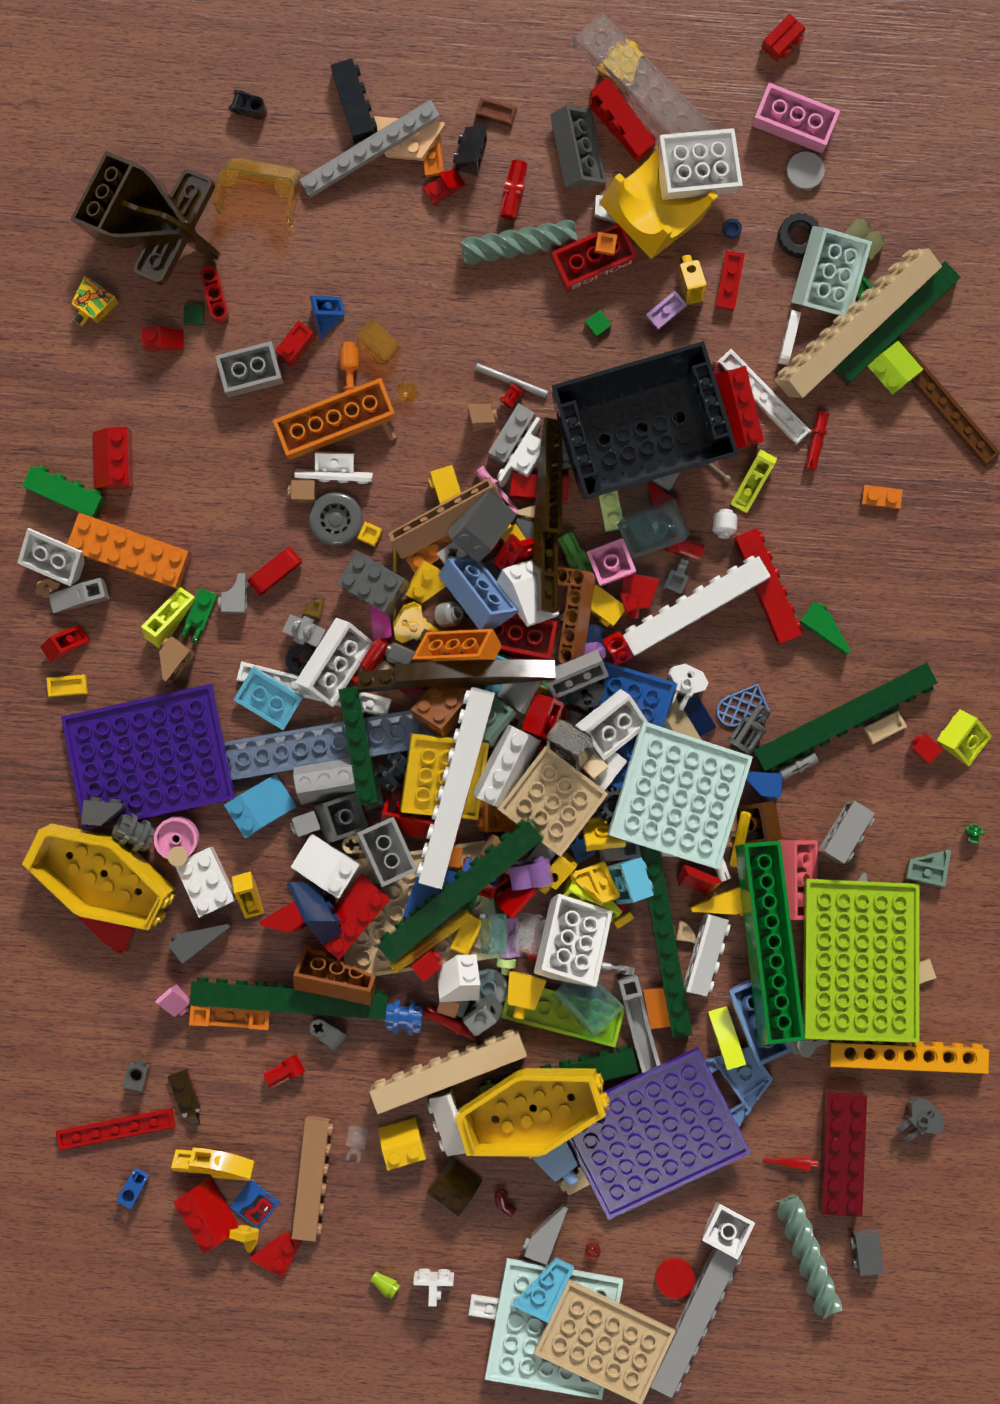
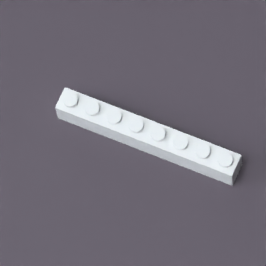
M754 556L747 558L743 561L744 565L737 568V566L728 569L726 571L727 575L724 577L716 576L709 581L710 585L705 588L702 585L692 591L693 595L689 597L684 595L676 600L677 604L669 607L667 605L658 610L660 614L655 617L649 615L641 620L643 624L638 627L634 624L625 630L626 634L623 637L635 656L769 579L771 576L760 557L754 558Z

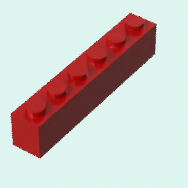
M755 528L736 536L733 540L742 562L751 556H754V558L759 556L771 576L766 581L755 586L754 590L777 645L800 637L802 635L801 631H803L802 625L794 617V606L786 598L788 595L786 587L781 585L778 579L780 578V573L777 567H773L771 562L773 557L770 550L765 548L763 533Z

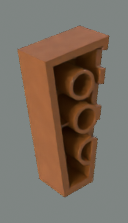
M304 944L293 975L295 990L371 1006L376 990L375 975L355 966L345 965L344 961L334 960L326 956V953L316 952L310 946Z

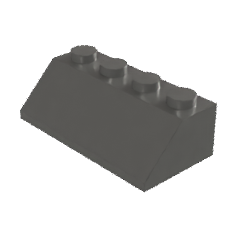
M566 105L550 114L565 188L579 190L606 184L607 181L592 110Z

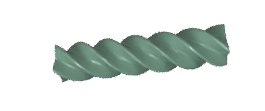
M562 220L555 225L545 223L537 228L528 226L518 231L506 230L499 235L488 233L480 238L471 236L463 239L460 245L463 262L475 265L482 260L496 261L501 256L514 258L520 253L532 255L539 249L549 252L558 246L564 247L578 240L575 222Z
M794 1194L775 1201L779 1205L777 1216L786 1224L785 1236L793 1242L792 1255L800 1261L799 1273L808 1280L806 1292L815 1299L814 1312L817 1315H822L823 1319L834 1313L842 1311L841 1300L835 1293V1285L828 1274L826 1261L821 1256L817 1239L813 1236V1228L806 1217L804 1204L799 1199V1196Z

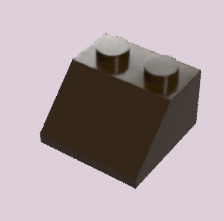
M451 1156L428 1187L427 1193L459 1217L483 1180Z

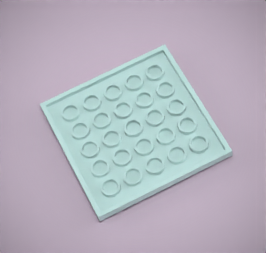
M642 721L607 835L719 870L753 757Z
M506 1258L484 1376L485 1380L602 1400L604 1387L533 1353L547 1322L512 1306V1303L548 1265ZM573 1270L569 1278L570 1280L618 1303L620 1302L623 1278Z

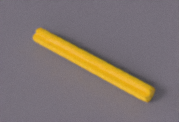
M468 909L462 911L407 951L393 964L390 963L391 970L394 973L401 971L473 919L472 913Z

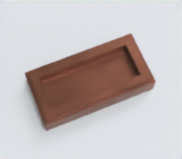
M481 96L475 117L512 127L517 107Z

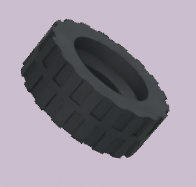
M807 213L791 214L779 228L777 237L779 247L790 257L804 258L809 238L804 244H795L790 238V232L793 228L800 226L808 231L810 237L812 227H820L819 222L813 216L807 215Z

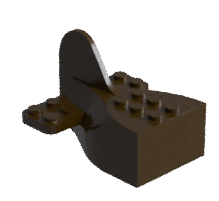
M105 151L70 219L73 223L94 239L117 247L131 248L144 244L134 265V272L140 277L158 285H163L168 281L186 244L212 259L218 260L221 255L217 249L195 230L215 190V182L211 178L193 170H185L182 172L171 194H169L164 184L143 166Z

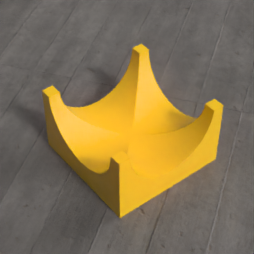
M658 146L650 158L625 179L620 173L616 175L599 204L652 259L701 222L718 195L711 191L706 196L662 200L659 182Z

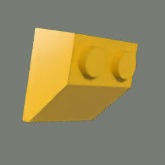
M416 1117L378 1128L387 1170L426 1159L427 1154Z

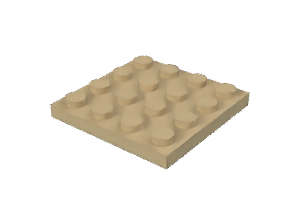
M545 746L498 807V810L515 823L521 819L527 820L530 818L544 835V839L540 842L561 857L608 793Z

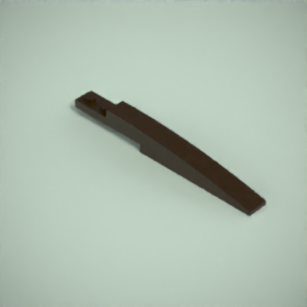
M545 417L540 445L535 500L533 574L537 575V611L556 613L558 612V535L562 534V434L557 419Z
M463 660L396 664L395 669L358 672L359 693L432 686H437L438 690L556 680L555 660Z

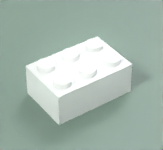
M209 847L188 857L187 862L182 866H175L198 917L205 916L237 900L214 847Z

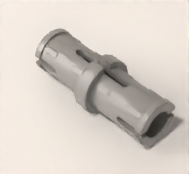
M812 751L800 759L796 758L794 762L778 770L785 780L798 772H804V769L819 763Z

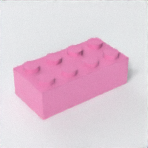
M768 83L752 126L823 153L840 110Z

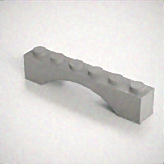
M635 974L617 979L641 1073H644L661 1064L648 1021L638 976Z

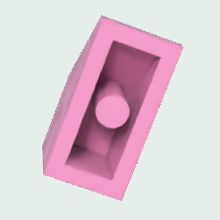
M177 984L169 988L155 1001L174 1017L178 1014L183 1016L190 1009L188 1006L190 1002L189 997Z

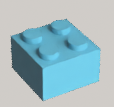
M642 857L626 859L607 866L621 896L616 900L617 904L634 903L654 895L652 891L653 884L648 879L647 866Z

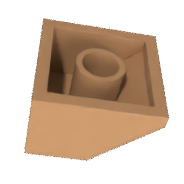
M171 636L169 639L166 638L160 645L162 649L159 651L162 679L173 684L196 653Z

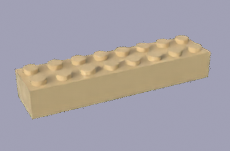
M513 1028L502 1032L500 1037L496 1038L493 1035L485 1038L482 1044L477 1045L476 1042L469 1044L464 1051L459 1052L458 1049L451 1051L443 1059H440V1057L429 1060L427 1065H415L407 1073L403 1071L397 1072L389 1080H385V1078L376 1080L369 1092L377 1114L527 1057L519 1031H514Z

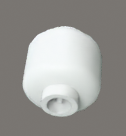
M719 509L718 512L714 513L712 531L719 538L727 539L730 535L736 533L738 517L733 513V510Z

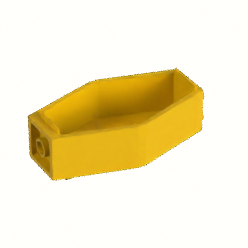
M49 824L38 830L22 863L69 910L80 917L149 930L164 920L166 916L164 910L168 905H171L175 898V895H173L175 888L138 852L130 851L128 843L121 846L111 835ZM68 852L73 853L72 859L67 857ZM102 870L107 871V877L101 875ZM136 888L142 890L141 895L136 894Z
M525 1068L516 1071L458 1110L455 1120L466 1155L525 1157L546 1155L606 1116L610 1101L607 1092L603 1093L602 1090L604 1082L601 1073L597 1074L596 1069ZM570 1093L575 1095V1099L572 1101L567 1097ZM532 1104L537 1106V1110L534 1112L530 1110V1105ZM495 1115L498 1116L499 1121L493 1122L492 1117Z

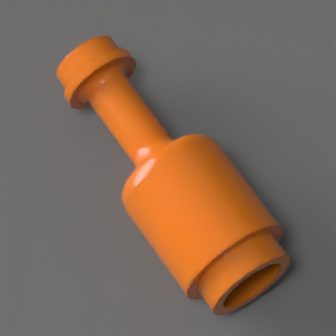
M343 342L339 348L340 369L346 372L344 392L356 388L354 386L353 372L359 368V350L355 342Z

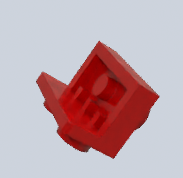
M510 534L496 556L494 564L502 571L504 568L525 562L533 554L534 539L528 538L520 541L514 534Z

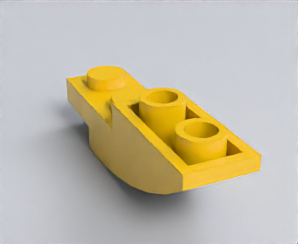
M193 1147L192 1151L176 1149L171 1169L177 1172L211 1174L212 1178L251 1181L255 1162L245 1157L222 1151Z

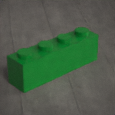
M31 465L22 484L23 488L78 513L98 518L106 500L101 496L102 493L93 488L89 491L84 489L82 483L75 480L73 483L66 481L67 477L59 473L52 475L48 473L49 469L38 465V467Z

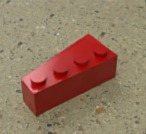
M608 77L590 91L589 108L636 162H639L655 148L656 139L654 135L645 128L642 121L637 117Z

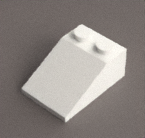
M533 559L502 569L497 582L518 608L517 614L527 627L559 615V612L537 611V575L533 574Z
M311 833L291 868L339 899L361 864Z

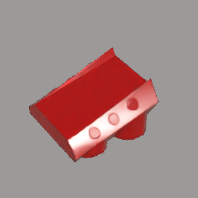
M682 864L676 877L678 886L683 885L703 893L704 897L712 893L721 884V879L685 864Z

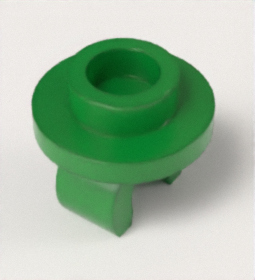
M970 824V826L965 827L964 831L968 833L967 841H969V844L978 845L979 836H983L985 833L981 826Z

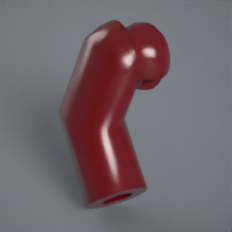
M502 1188L498 1189L494 1196L496 1207L512 1218L516 1208L507 1203V1191Z

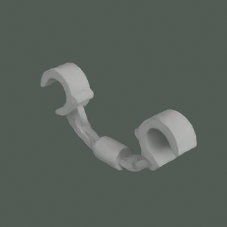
M602 962L600 969L606 971L615 969L617 973L634 975L635 970L634 967L623 965L615 967L607 962Z

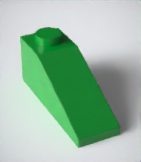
M820 602L811 603L799 620L801 625L843 655H848L851 650L830 612L827 611V607Z

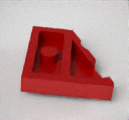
M284 1231L276 1239L254 1253L249 1260L283 1278L302 1240L292 1239V1235Z

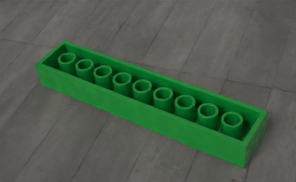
M781 841L737 845L735 849L758 1042L762 1045L804 1041L805 1035Z

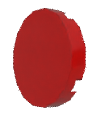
M668 1258L661 1262L657 1268L656 1284L660 1292L666 1297L673 1299L683 1298L693 1289L695 1283L694 1271L691 1265L684 1259Z

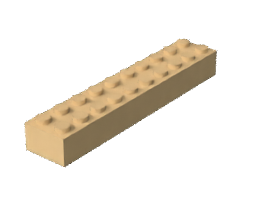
M929 248L908 250L904 253L903 259L899 263L893 264L885 276L879 277L871 289L865 290L861 294L862 298L850 304L847 307L848 311L844 315H839L835 318L834 324L830 328L824 329L816 341L810 342L802 354L796 355L792 359L793 363L790 366L784 367L778 372L779 376L775 381L788 397H805L942 267Z

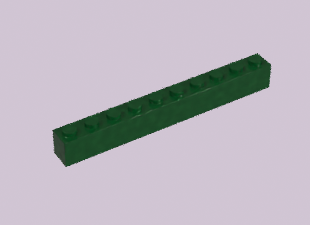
M924 663L754 749L753 755L761 771L767 770L770 773L779 768L778 764L782 762L788 764L796 760L795 756L802 752L803 755H806L813 751V746L817 744L820 747L831 742L829 738L835 735L839 738L848 733L847 729L851 727L857 729L865 725L864 721L868 718L875 720L882 716V711L888 709L890 712L900 707L898 703L904 700L908 703L917 698L916 694L920 692L926 694L934 690L933 686L938 682L928 663Z
M530 818L527 820L521 819L514 825L515 830L511 833L505 832L499 838L500 842L498 844L488 846L484 850L485 854L480 859L478 856L469 862L470 867L468 869L458 871L453 876L455 879L450 884L448 881L445 882L442 889H439V893L435 896L433 894L429 895L423 901L425 904L421 908L416 906L408 913L410 915L409 918L405 921L402 918L394 925L395 929L392 932L386 931L379 937L380 942L377 947L392 964L544 839L543 833Z
M639 845L640 855L647 866L648 879L653 884L652 891L654 895L647 898L661 983L664 988L670 1035L672 1038L692 1035L660 851Z
M197 977V980L191 981L189 1005L386 1020L389 994H384V990H375L370 1006L295 990L294 987H287V983L276 982L275 986L267 985L266 981H256L255 984H248V980H236V983L228 982L226 978H217L216 981H209L208 977Z

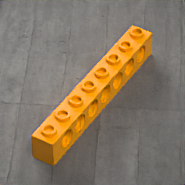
M829 1040L827 1064L830 1067L988 1074L989 1050L984 1048L983 1044L972 1043L971 1047H964L963 1043H951V1046H944L943 1042H931V1045H924L923 1041L904 1044V1042L885 1043V1041ZM851 1047L853 1049L852 1056L845 1057V1050ZM871 1048L873 1051L872 1056L865 1058V1050ZM891 1049L892 1056L889 1059H885L884 1052ZM907 1050H911V1058L905 1060L904 1053ZM930 1051L931 1058L925 1061L923 1055L925 1052ZM946 1052H950V1060L944 1062L943 1055ZM969 1053L970 1060L964 1063L963 1056Z

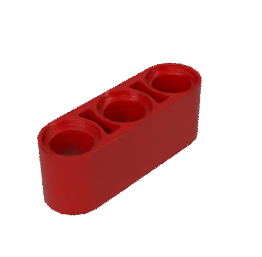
M205 266L201 270L200 276L209 312L217 324H224L229 320V311L221 279L213 266ZM208 274H215L212 280H206ZM213 292H219L217 298H210ZM218 310H223L224 314L222 316H215Z
M289 546L255 572L247 582L261 596L299 567L303 561L294 549Z

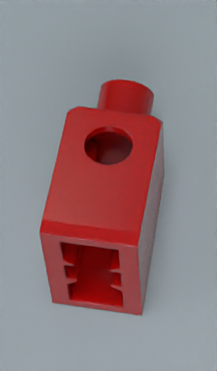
M631 574L621 578V594L628 593L636 596L644 605L642 610H648L659 579ZM640 609L628 612L627 618L638 619Z

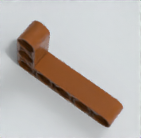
M558 567V585L568 586L558 654L560 663L564 664L583 656L585 653L595 576L589 571Z

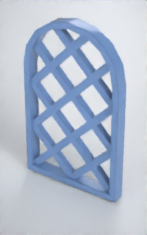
M759 684L723 698L717 705L716 710L720 722L726 726H738L739 723L733 724L734 719L741 722V719L736 718L737 712H743L745 717L747 714L751 716L752 713L748 712L750 705L757 707V705L752 704L754 697L760 699L758 705H761L763 701L765 707L769 710ZM755 687L753 693L746 691ZM757 688L761 697L755 694ZM739 693H742L741 698L734 696ZM745 693L752 695L749 702L743 700ZM727 698H730L728 704L723 702ZM733 698L739 700L737 707L730 705ZM741 702L748 704L746 711L739 708ZM721 704L727 706L725 712L719 711ZM729 707L736 709L733 716L727 714ZM725 716L732 718L730 724L724 722Z

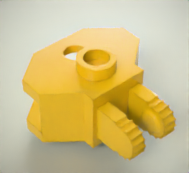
M416 602L402 606L393 622L395 639L401 643L412 639L418 640V638L422 640L425 635L422 633L424 628L430 632L439 631L437 627L426 621V618L422 615L421 605Z

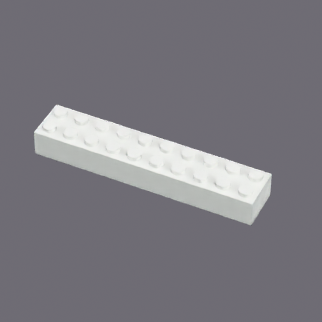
M476 687L466 691L463 703L467 705L465 710H461L458 719L461 727L460 729L456 728L453 742L456 743L455 748L451 747L447 761L451 762L450 767H446L442 781H446L445 786L440 787L437 800H440V805H435L432 815L435 823L430 824L426 837L430 841L429 843L425 842L421 857L425 858L424 862L420 861L416 874L417 877H420L418 883L442 889L494 699V692Z

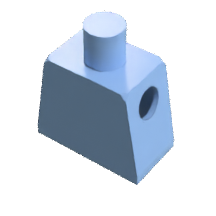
M568 1141L546 1155L533 1157V1160L555 1182L563 1177L568 1186H571L579 1180L572 1171V1169L578 1166V1162Z

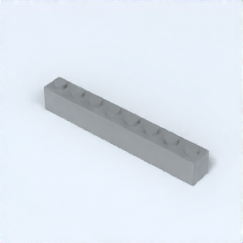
M713 1247L674 1329L676 1332L654 1377L651 1388L670 1398L673 1397L674 1393H678L681 1387L680 1380L689 1371V1361L698 1352L700 1338L703 1339L708 1330L706 1326L709 1320L712 1321L715 1317V1307L724 1298L726 1284L729 1285L734 1276L732 1272L735 1266L738 1267L741 1263V1254L737 1260Z

